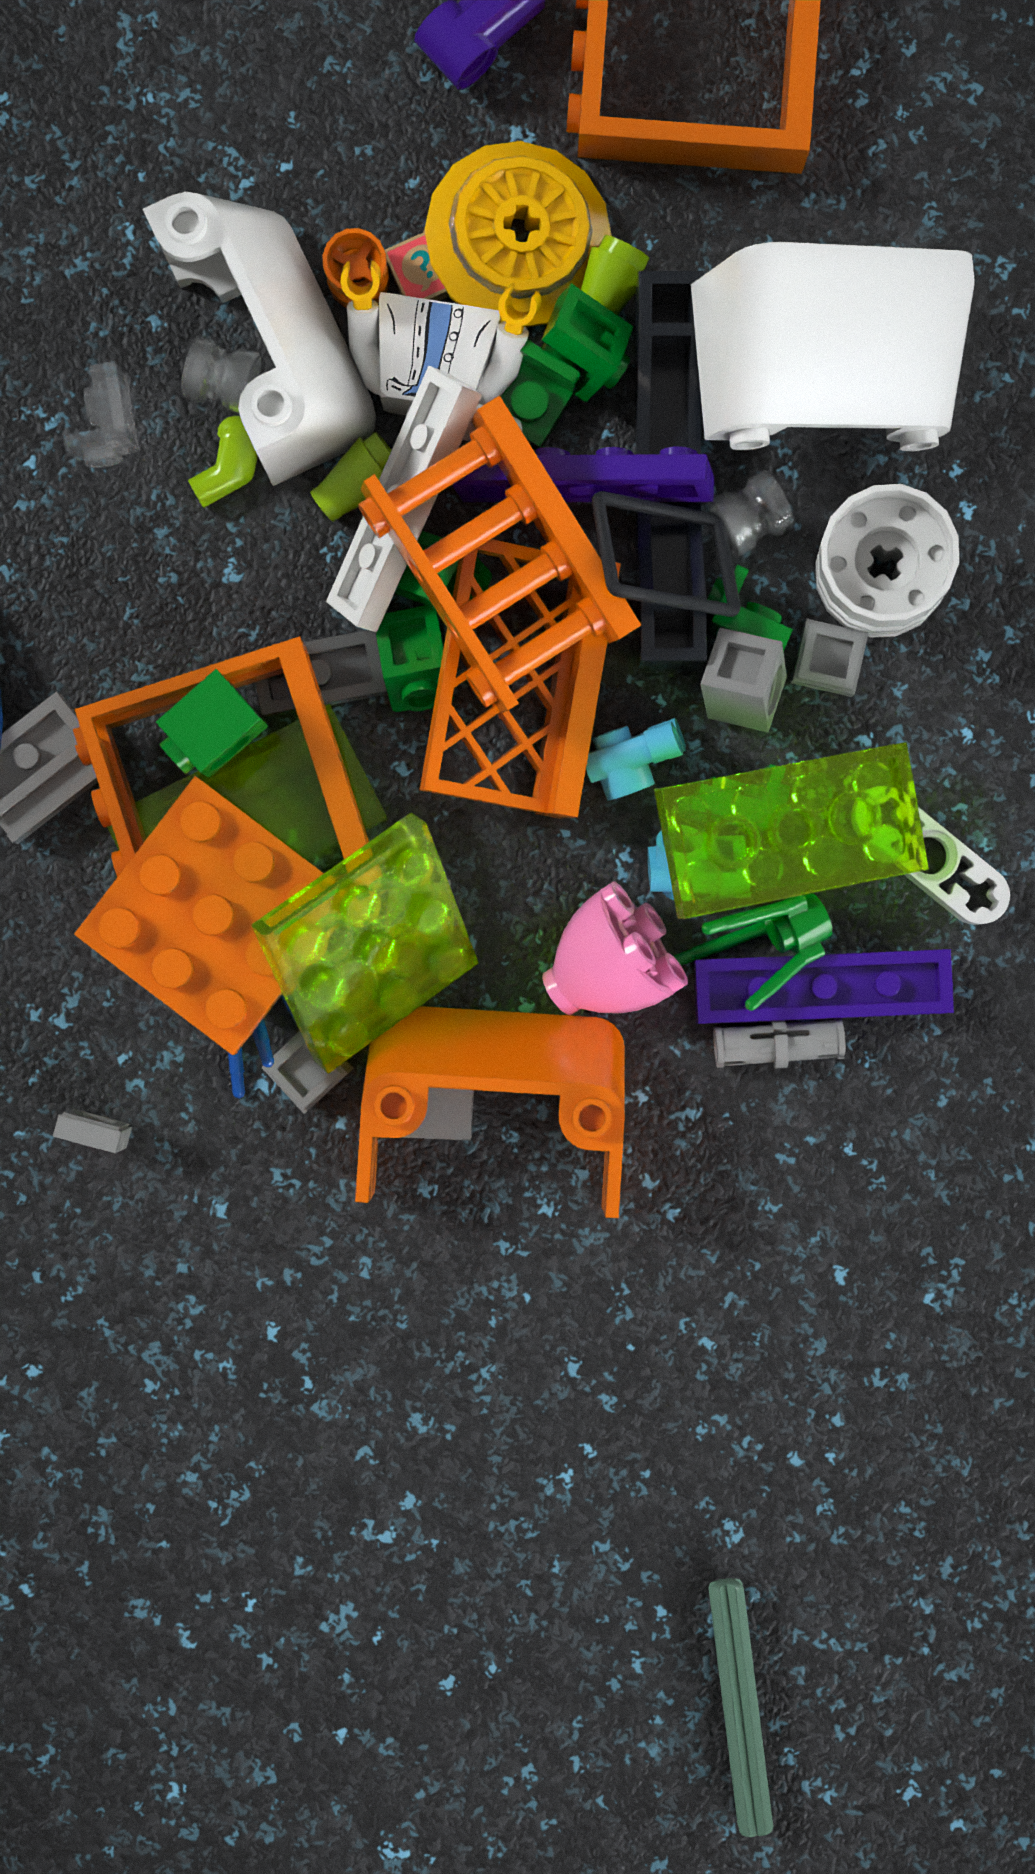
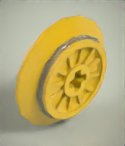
M523 141L486 145L453 164L432 193L424 229L431 267L447 290L450 298L456 303L498 310V302L502 293L510 284L515 283L510 298L511 304L519 312H526L530 310L532 296L537 290L542 298L541 307L533 320L525 325L526 328L547 325L557 298L571 283L581 290L591 247L598 248L604 235L612 236L606 203L588 174L557 150ZM513 219L524 220L525 229L530 231L527 242L516 241L515 232L510 229Z

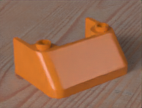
M413 1005L394 1006L385 1010L377 1017L371 1030L361 1102L355 1202L369 1203L375 1193L378 1137L401 1138L413 1133L425 1119L428 1108L429 1088L559 1095V1124L566 1139L576 1147L584 1150L605 1151L601 1207L606 1218H619L625 1121V1045L620 1031L611 1022L592 1016Z

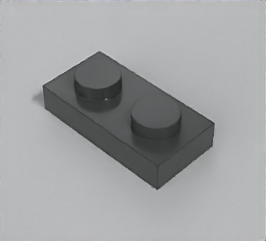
M364 630L304 642L325 706L388 694L383 679L376 632ZM284 673L255 682L261 714L264 718L296 712Z

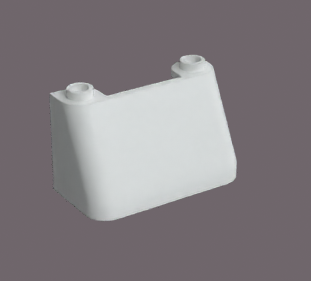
M191 192L174 194L143 208L180 288L190 285L192 282L204 284L214 290L222 304L242 295L276 368L257 376L246 385L240 395L238 407L241 421L272 485L275 486L346 453L359 436L363 440L370 437L376 423L372 398L364 385L353 357L293 229L286 219L274 211Z
M794 242L755 244L735 252L691 284L705 440H730L731 449L750 450L769 445V436L787 427L886 428L887 440L900 442V450L920 451L938 446V437L947 434L951 429L974 289L972 254L960 250Z

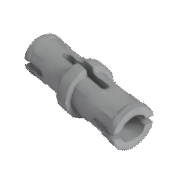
M841 1018L785 1023V1020L769 1021L767 1025L714 1027L713 1031L714 1055L717 1068L733 1065L773 1063V1067L777 1069L788 1068L789 1061L845 1058V1032Z

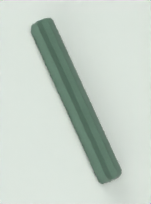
M719 1579L712 1581L708 1589L737 1825L742 1836H765L772 1832L773 1820L744 1587L740 1579Z

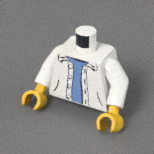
M349 261L344 265L340 280L341 288L345 295L353 300L347 305L349 350L365 387L374 394L380 395L384 411L407 416L428 366L447 372L482 393L479 403L483 405L499 395L501 396L517 378L523 358L520 350L525 345L529 336V331L525 325L533 320L542 303L541 295L537 290L532 296L530 310L526 312H519L511 304L510 298L515 283L510 284L502 293L498 302V310L380 292L378 305L375 300H372V297L375 296L379 289L381 278L378 264L374 261L371 262V277L373 281L364 287L357 286L350 280Z

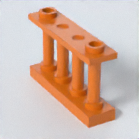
M499 395L476 410L471 419L476 430L470 433V442L389 493L385 491L376 475H372L363 481L361 492L366 499L360 502L358 507L378 538L383 537L387 533L389 534L473 668L465 676L478 699L486 708L495 703L502 713L519 704L509 688L510 684L590 633L594 637H598L603 633L610 644L641 626V623L625 598L613 596L607 590L602 560ZM486 464L489 468H492L498 464L512 486L505 491L507 498L427 549L422 550L402 516L482 465ZM519 521H522L525 525L533 521L547 543L540 547L542 555L458 607L437 573ZM556 577L559 581H563L568 577L582 599L575 604L577 611L496 663H493L473 629Z

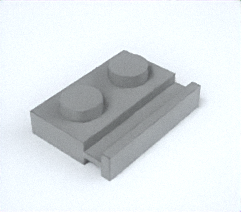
M58 692L52 694L2 733L0 749V825L8 834L7 837L15 844L22 842L98 782L93 765L84 766L75 748L77 742L73 729L80 727L76 712Z

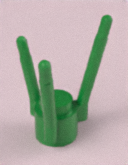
M800 892L781 902L704 923L702 925V932L706 935L744 926L747 927L692 947V949L678 953L674 957L682 966L693 962V960L706 958L768 934L771 942L780 953H785L789 950L796 953L791 960L746 1000V1009L753 1011L776 993L804 966L825 956V951L820 942L832 936V924L819 898L812 892L804 894Z

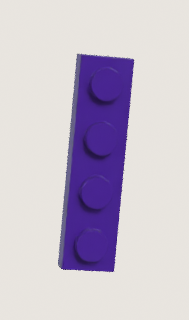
M552 447L539 448L534 451L565 502H592V497L599 491L654 502H713L715 477L707 454H698L696 450L691 448L667 447L662 449L660 454H634L632 451L620 447L601 448L596 451V455H571L566 450ZM484 464L452 484L463 502H501L507 498L505 491L512 487L498 464L492 468Z
M951 949L825 954V956L804 966L776 993L753 1011L746 1009V1000L794 956L693 960L697 1024L954 1013Z

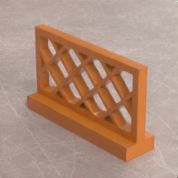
M494 539L489 540L459 559L453 591L454 601L460 607L469 601L470 594L474 598L483 592L473 576L477 553L499 557L509 574H512L520 569L517 562L528 564L542 555L541 550ZM615 562L617 575L619 577L621 563ZM570 580L568 582L566 600L548 611L536 591L525 596L539 619L515 636H512L499 614L488 620L503 642L502 645L488 654L492 661L506 651L511 653L518 649L520 641L543 625L547 630L557 624L554 618L563 612V620L577 611L575 604L582 599ZM447 628L420 790L536 812L537 815L558 819L578 817L608 642L603 633L598 637H594L590 633L556 655L555 663L541 673L537 674L535 669L525 675L528 682L512 692L515 698L519 699L534 689L547 709L544 726L526 737L510 711L501 713L495 703L491 704L492 707L465 725L451 703L454 688L466 680L465 674L473 670ZM460 657L467 669L456 676ZM553 675L549 692L543 681ZM498 714L517 745L491 763L471 732ZM448 721H450L456 733L445 740ZM542 738L538 755L532 744ZM462 739L482 770L462 784L439 779L443 752ZM521 752L524 753L536 771L532 797L511 793L496 771ZM487 777L495 790L475 785Z

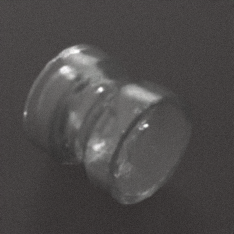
M197 335L192 342L184 365L181 382L182 396L200 403L207 399L216 400L220 396V401L225 410L240 414L238 407L241 393L246 385L261 373V353L240 348L230 356L229 350L223 349L218 340Z
M767 470L749 478L746 487L734 494L725 491L714 497L713 502H708L710 512L718 515L723 520L729 549L737 557L754 549L758 539L768 533L778 536L795 526L789 502L776 479Z

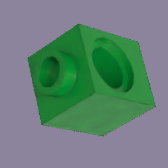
M217 669L211 672L156 721L158 726L168 736L159 745L185 774L196 767L200 773L208 778L213 776L268 727L256 711Z

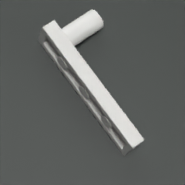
M428 366L379 478L387 493L456 451L462 439L471 441L470 433L476 430L471 419L476 410L483 406V404L479 403L482 393L451 374ZM513 417L522 431V424L518 418ZM438 494L402 516L417 541ZM364 516L326 602L355 626L377 632L407 563L389 534L387 533L383 537L378 538L366 522Z

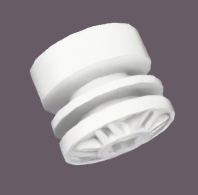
M903 484L873 485L848 497L830 517L815 562L817 591L827 612L846 628L868 632V637L898 636L920 626L939 606L943 597L948 592L959 565L958 534L948 512L926 492ZM874 556L882 563L890 559L896 562L897 565L891 575L892 581L885 574H881L876 578L869 574L874 562Z

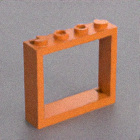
M576 0L575 9H588L587 30H574L571 71L583 72L582 94L569 93L566 130L569 133H579L577 157L802 174L810 152L821 0H789L780 129L600 116L608 0Z
M300 636L75 709L80 727L73 729L77 742L75 748L84 766L93 765L100 788L91 791L92 800L104 828L113 827L120 850L112 852L111 857L115 873L118 877L147 838L111 729L168 711L215 669L225 676L235 689L284 673L350 878L336 883L356 898L384 889L306 645Z

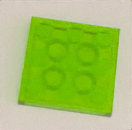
M413 813L402 818L251 924L314 1062L328 1074L478 964L427 823Z

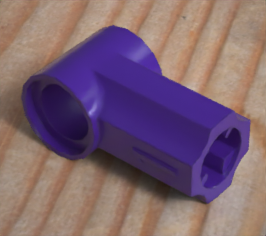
M448 0L435 8L425 18L415 34L414 41L455 88L463 90L475 83L489 69L497 57L498 48L545 8V0H461L459 3L456 0Z

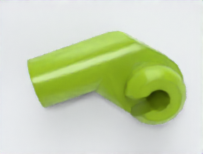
M230 416L219 425L217 435L220 437L216 464L188 480L203 508L246 485L254 476L258 455L240 416Z

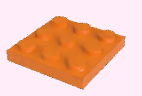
M194 776L74 935L231 1055H236L356 897L200 778Z

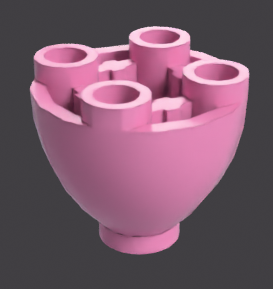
M615 881L589 898L572 916L559 941L553 967L542 975L544 986L550 998L567 1015H573L580 1009L598 1013L638 1011L670 997L676 991L686 986L688 979L682 966L674 956L667 953L660 939L666 934V927L658 913L646 902L636 907L625 890Z

